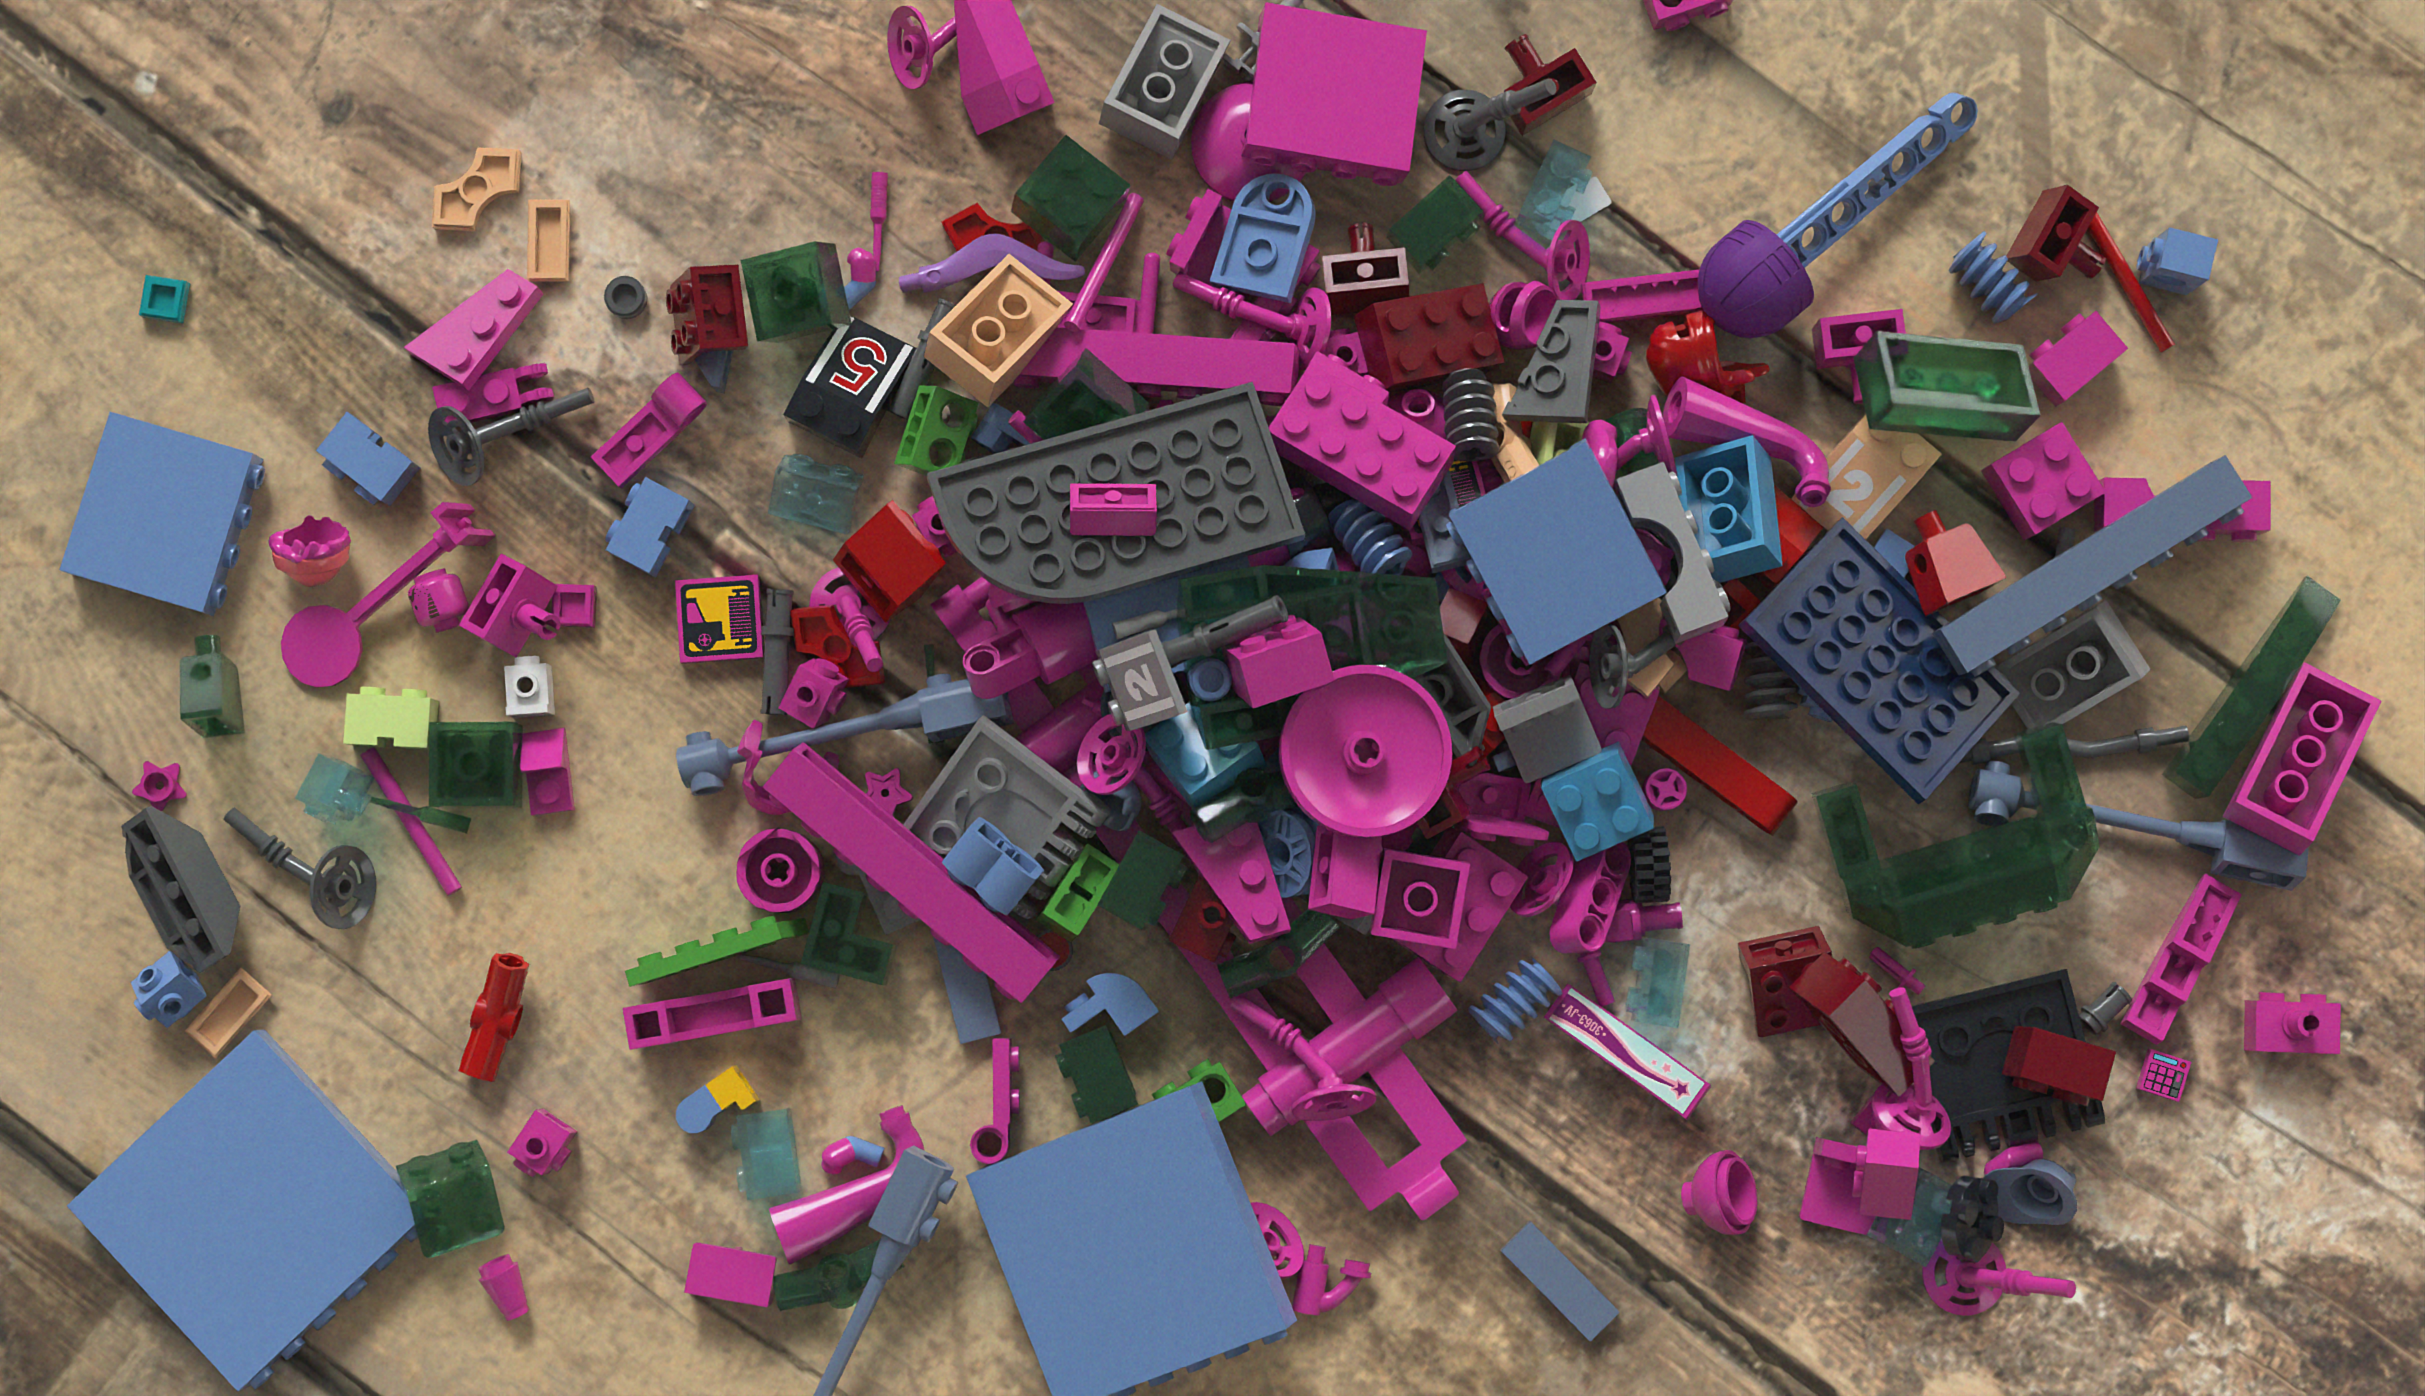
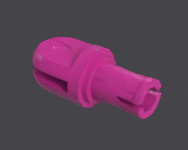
M1633 899L1619 900L1605 942L1642 940V936H1645V931L1682 929L1683 920L1680 902L1643 906L1642 903H1635Z

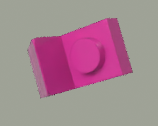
M558 728L523 733L520 772L526 774L531 815L574 811L566 729Z

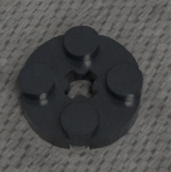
M1964 1175L1958 1178L1948 1191L1946 1199L1953 1200L1950 1214L1942 1213L1941 1236L1945 1250L1949 1255L1957 1256L1956 1259L1979 1262L1989 1250L1992 1241L1998 1242L2002 1238L2004 1221L1998 1216V1185L1995 1180Z

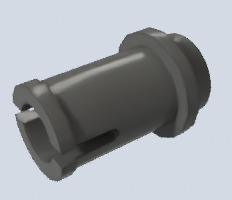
M2112 982L2110 987L2090 1006L2084 1005L2081 1007L2082 1013L2079 1015L2081 1024L2094 1035L2099 1031L2105 1032L2108 1029L2107 1024L2127 1004L2133 1001L2131 996L2123 987L2118 986L2116 982Z

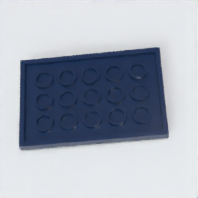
M1843 517L1827 531L1738 625L1918 805L1931 795L2020 694L1994 666L1976 677L1973 676L1971 671L1958 675L1932 634L1949 622L1938 611L1925 616L1916 589Z

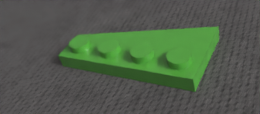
M769 916L750 922L752 930L738 934L737 928H732L713 934L714 942L704 946H700L699 940L675 946L676 955L663 958L662 953L657 952L637 959L638 967L625 970L629 987L647 984L696 969L701 964L707 965L735 957L736 953L739 952L745 953L776 944L775 941L797 938L810 934L806 919L800 918L776 922L775 916Z

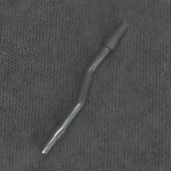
M2186 725L2154 731L2153 727L2137 729L2132 735L2090 742L2038 733L1987 742L1986 738L1978 740L1959 763L1971 761L1972 765L1990 762V758L2034 750L2087 759L2136 750L2139 754L2155 752L2157 747L2189 742V732Z

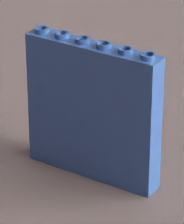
M265 1029L253 1030L67 1205L237 1391L250 1386L256 1390L274 1374L271 1366L281 1356L288 1360L306 1343L301 1337L312 1327L317 1331L324 1327L337 1314L333 1307L344 1297L350 1301L368 1285L364 1278L374 1268L381 1272L390 1265L399 1255L395 1249L406 1238L410 1243L416 1240L430 1226L425 1220L434 1213L428 1204Z
M1202 1081L966 1175L1052 1396H1129L1136 1392L1135 1385L1148 1381L1150 1387L1160 1385L1174 1378L1172 1371L1186 1367L1188 1373L1195 1372L1212 1364L1210 1357L1224 1353L1225 1358L1229 1359L1250 1350L1248 1343L1262 1338L1264 1345L1278 1341L1288 1336L1286 1329L1297 1321Z

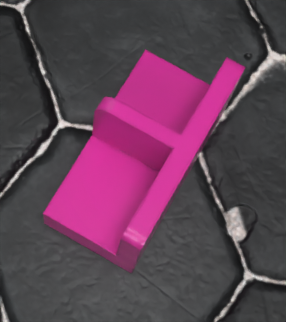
M696 1242L692 1247L684 1293L769 1307L773 1303L775 1287H772L777 1258L773 1255L745 1251L742 1247L728 1248Z

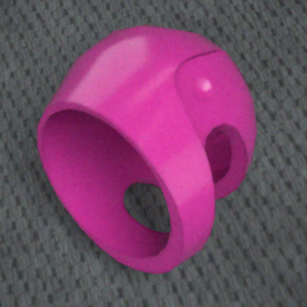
M1532 281L1528 284L1512 282L1502 286L1491 297L1489 302L1491 318L1496 328L1499 343L1507 348L1517 350L1537 347L1536 342L1556 301L1559 300L1554 290L1539 281Z

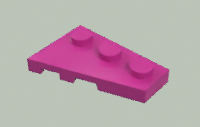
M1253 809L1172 832L1171 837L1179 848H1182L1197 873L1207 882L1220 900L1219 903L1224 907L1226 913L1249 944L1290 932L1291 927Z

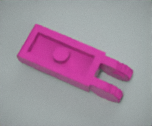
M545 363L527 365L516 370L509 368L481 375L469 391L455 382L432 387L437 408L451 406L459 410L470 423L518 412L520 408L529 406L532 403L537 404L541 400L546 402L554 398L552 388H538L523 394L520 391L519 382L541 378L548 374L547 364ZM447 416L445 421L449 423L450 421L455 420L457 418L454 416Z

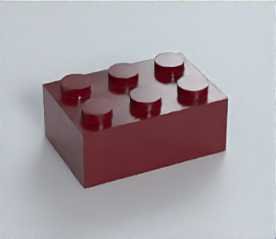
M1484 283L1373 303L1354 316L1368 373L1382 382L1386 388L1385 390L1389 393L1442 383L1448 374L1461 369H1478L1486 374L1505 363L1496 328L1491 318V309Z
M1824 952L1789 988L1857 1067L1900 1097L1914 1081L1912 1061L1907 1059L1906 1052L1903 1049V1044L1900 1040L1902 1030L1892 1001L1889 999L1884 1001L1878 994L1882 990L1881 986L1868 973L1864 971L1861 974L1844 957L1837 961ZM1929 1055V1065L1931 1066L1935 1060Z

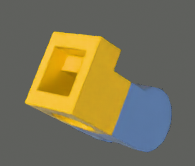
M737 1065L731 1066L685 1098L677 1107L676 1120L684 1131L700 1133L709 1129L714 1124L717 1115L733 1104L737 1103L741 1110H745L758 1102L760 1098Z

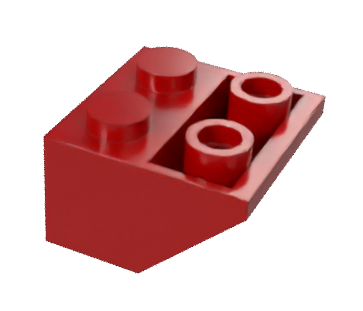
M893 500L887 503L842 545L833 558L834 563L885 623L920 599L947 564L942 559L938 548L932 542L925 539L915 527L911 516L906 511L901 510Z

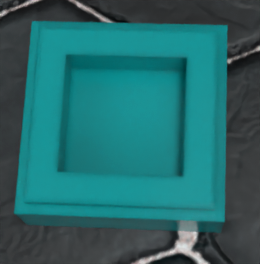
M146 275L139 316L183 324L190 283L184 280Z

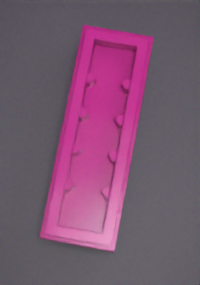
M1699 270L1584 282L1580 285L1582 300L1599 302L1601 307L1599 322L1615 323L1686 315L1704 311L1699 300Z

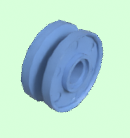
M1300 807L1268 811L1258 818L1257 823L1281 898L1310 894L1316 830L1319 824L1308 817Z

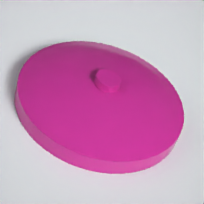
M1355 665L1332 671L1335 679L1334 682L1304 691L1296 699L1285 718L1279 741V762L1284 782L1290 795L1301 810L1320 826L1332 832L1354 838H1377L1397 833L1427 814L1435 805L1446 786L1452 764V741L1447 721L1442 710L1429 692L1419 683L1401 672L1375 665Z

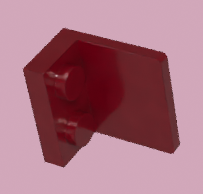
M739 265L689 267L670 285V289L666 292V307L668 313L673 314L675 330L671 332V348L673 354L678 355L680 366L689 365L703 352L744 350L748 347Z
M1815 926L1739 942V957L1750 980L1755 1028L1758 1036L1767 1037L1821 1025L1789 988L1824 952L1832 957V951L1820 927Z

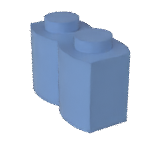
M978 817L970 825L942 861L947 868L949 876L955 882L974 888L980 895V900L985 907L993 912H1001L1004 915H1008L1044 871L1033 857L1012 844L998 828L981 817Z

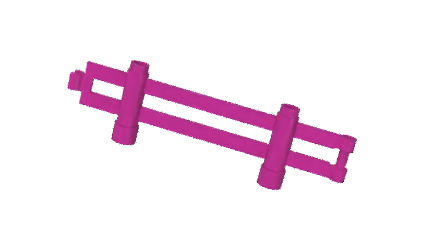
M983 577L964 590L959 585H956L930 604L965 653L974 645L998 634L995 625L990 621H985L978 612L986 606V602L989 599L990 582ZM1031 601V602H1029V605H1031V604H1033V603H1035V602H1037V601ZM1092 663L1077 670L1087 685L1056 708L1053 707L1034 679L1008 691L1013 720L1022 731L1015 739L1079 788L1082 785L1077 770L1079 748L1089 729L1102 718L1091 712L1090 707L1081 703L1084 696L1093 700L1097 698L1101 700L1104 690L1098 681ZM1188 671L1175 674L1185 690L1189 689L1187 684ZM1107 732L1101 739L1107 743L1113 737ZM1145 751L1143 762L1147 765V763L1153 761L1149 751ZM1092 761V770L1094 772L1096 771V765ZM1161 786L1166 793H1169V792H1170V791H1168L1167 789H1165L1163 786ZM1171 793V801H1176L1177 809L1180 808L1182 810V816L1190 827L1211 821L1204 815L1199 817L1191 806ZM1224 807L1217 819L1231 816V814ZM1136 820L1133 821L1126 831H1115L1105 827L1103 824L1100 827H1096V834L1115 861L1122 865L1121 869L1171 936L1190 894ZM1291 897L1281 898L1291 930L1289 933L1272 937V940L1333 1022L1332 1025L1308 1041V1043L1337 1073V1076L1342 1078L1343 1084H1351L1363 1074L1369 1072L1421 1145L1390 1168H1387L1350 1116L1324 1121H1303L1369 1212L1396 1192H1399L1405 1197L1421 1220H1426L1459 1195L1456 1186L1443 1170L1440 1160L1468 1140L1404 1054L1401 1047L1414 1037L1416 1040H1419L1458 1010L1419 957L1378 985L1380 990L1365 1000ZM1178 946L1267 1069V1072L1258 1078L1259 1083L1241 1095L1270 1136H1273L1289 1123L1291 1126H1294L1302 1119L1293 1116L1292 1104L1303 1095L1318 1089L1317 1083L1320 1081L1319 1078L1292 1049L1287 1052L1284 1050V1044L1278 1046L1276 1044L1277 1039L1271 1041L1268 1039L1269 1034L1230 1008L1236 996L1241 994L1279 1020V1017L1231 951H1229L1226 958L1218 955L1214 963ZM1311 1098L1305 1100L1302 1104L1306 1105L1311 1100Z

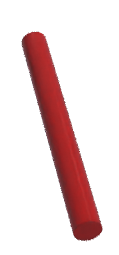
M2096 212L2088 227V231L2102 255L2105 256L2115 277L2162 353L2174 346L2175 343L2099 214Z

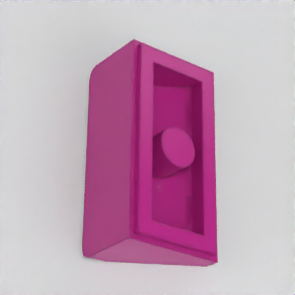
M1070 484V533L1072 535H1155L1157 518L1156 484Z

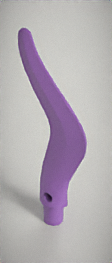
M988 234L973 240L946 260L919 267L918 273L900 276L899 285L903 293L917 289H923L924 293L939 290L988 268L996 267L1008 254L1012 255L1037 276L1047 279H1076L1085 274V269L1080 265L1065 264L1053 260L1008 236Z

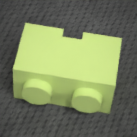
M360 687V694L347 693L343 744L386 748V741L394 740L393 746L401 747L402 749L436 750L439 701L427 698L426 690L402 689L401 696L385 695V688Z

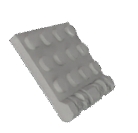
M983 715L978 719L903 825L944 859L978 817L985 819L998 828L1012 844L1033 857L1044 869L1043 873L1027 891L1036 899L1043 900L1048 898L1051 894L1050 888L1056 887L1073 864L1071 858L1078 857L1083 851L1080 842L1066 831L1057 829L1059 825L1064 823L1074 832H1077L1078 835L1086 839L1092 838L1097 832L1096 827H1100L1111 811L1102 800L1094 794L1084 792ZM1024 895L1009 914L1026 927L1029 923L1028 919L1033 918L1037 913V906Z

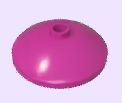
M1253 82L1229 86L1211 97L1198 113L1191 135L1192 156L1199 175L1214 192L1233 202L1246 184L1262 175L1284 174L1301 182L1307 173L1296 171L1289 164L1277 162L1270 166L1258 165L1253 163L1251 158L1241 156V150L1246 140L1245 135L1247 133ZM1286 188L1274 190L1269 197V202L1285 196L1289 193V190Z

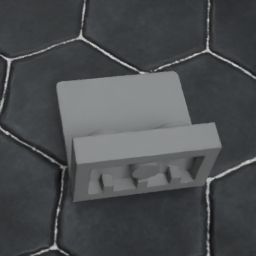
M1571 674L1492 707L1499 728L1503 731L1525 783L1533 782L1602 752Z

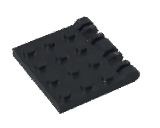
M2067 969L1912 1006L1919 1028L1924 1029L1932 1050L1930 1056L1935 1060L1930 1066L1932 1096L1944 1107L1951 1123L1950 1136L1942 1146L1936 1148L1941 1163L1959 1160V1151L1953 1127H1956L1960 1147L1965 1158L1975 1156V1142L1969 1123L1982 1120L1984 1141L1990 1151L1999 1150L2001 1146L1994 1118L2000 1116L2003 1136L2008 1147L2038 1140V1131L2032 1111L2033 1107H2037L2040 1126L2046 1138L2056 1136L2057 1127L2050 1103L2061 1100L2052 1098L2054 1090L2048 1088L2047 1093L2044 1094L2012 1086L2014 1078L2002 1075L2015 1026L2035 1027L2086 1042ZM2089 1099L2088 1106L2079 1104L2082 1118L2087 1128L2105 1124V1114L2101 1101ZM2062 1101L2067 1126L2072 1132L2081 1130L2082 1122L2078 1106ZM1937 1116L1931 1124L1934 1134L1939 1132L1942 1126V1121Z

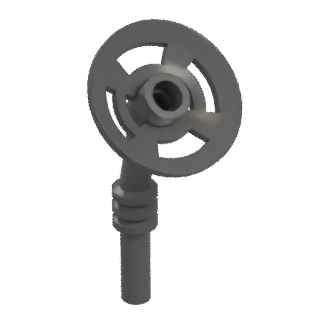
M1546 79L1517 92L1508 90L1491 98L1473 90L1449 92L1440 97L1427 113L1424 122L1426 146L1439 163L1450 169L1472 171L1489 164L1502 148L1506 133L1504 119L1518 114L1524 106L1554 95L1556 93V85L1552 79ZM1457 100L1474 101L1473 105L1459 104L1452 107L1451 109L1445 107L1451 102ZM1459 111H1471V113L1460 114L1458 117L1454 115ZM1436 120L1446 122L1445 135L1449 143L1441 148L1435 136L1434 127ZM1492 120L1495 123L1494 138L1485 134L1486 123ZM1473 139L1477 141L1476 143L1468 146L1460 145V142L1468 143ZM1480 148L1485 151L1474 158L1461 159L1456 157L1457 152L1471 153Z
M585 388L547 403L541 400L537 402V406L532 403L529 405V409L522 407L520 408V413L478 429H474L470 421L459 410L451 406H442L435 409L429 418L428 435L430 445L438 464L445 474L459 485L470 486L477 483L484 472L482 444L525 428L528 431L534 430V425L540 428L543 426V422L548 425L551 423L552 418L593 404L595 402L590 388ZM447 416H454L457 418L455 420L450 421L449 423L445 421ZM456 426H459L462 430L458 431L455 428ZM469 454H472V460L467 459ZM475 465L477 467L473 473L465 471V468H470Z
M1713 579L1716 588L1722 587L1718 581ZM1606 624L1595 631L1590 647L1589 672L1594 696L1601 707L1605 709L1616 708L1624 696L1628 678H1632L1633 674L1640 672L1676 645L1668 625L1662 628L1663 634L1633 656L1631 653H1627L1623 637L1615 625ZM1614 635L1616 637L1617 645H1612L1609 642L1610 636ZM1685 641L1679 642L1677 645H1682ZM1615 687H1620L1618 695L1613 697L1611 694Z
M235 807L225 815L223 820L256 846L261 857L266 855L265 860L268 863L273 861L272 866L274 868L281 867L310 885L311 905L314 913L323 924L335 929H347L358 924L367 915L375 897L376 875L371 860L361 849L348 845L336 846L327 851L320 858L315 868H312L293 856V850L290 847L284 849V842L280 841L277 843L278 837L267 835ZM337 857L335 865L329 867L322 874L321 871L331 859ZM351 860L356 864L359 870L361 883H358L356 872L353 869V867L349 865ZM351 896L358 899L352 910L341 917L338 907L344 906ZM320 903H321V905L326 909V913L324 912V910H323L322 907L320 906Z

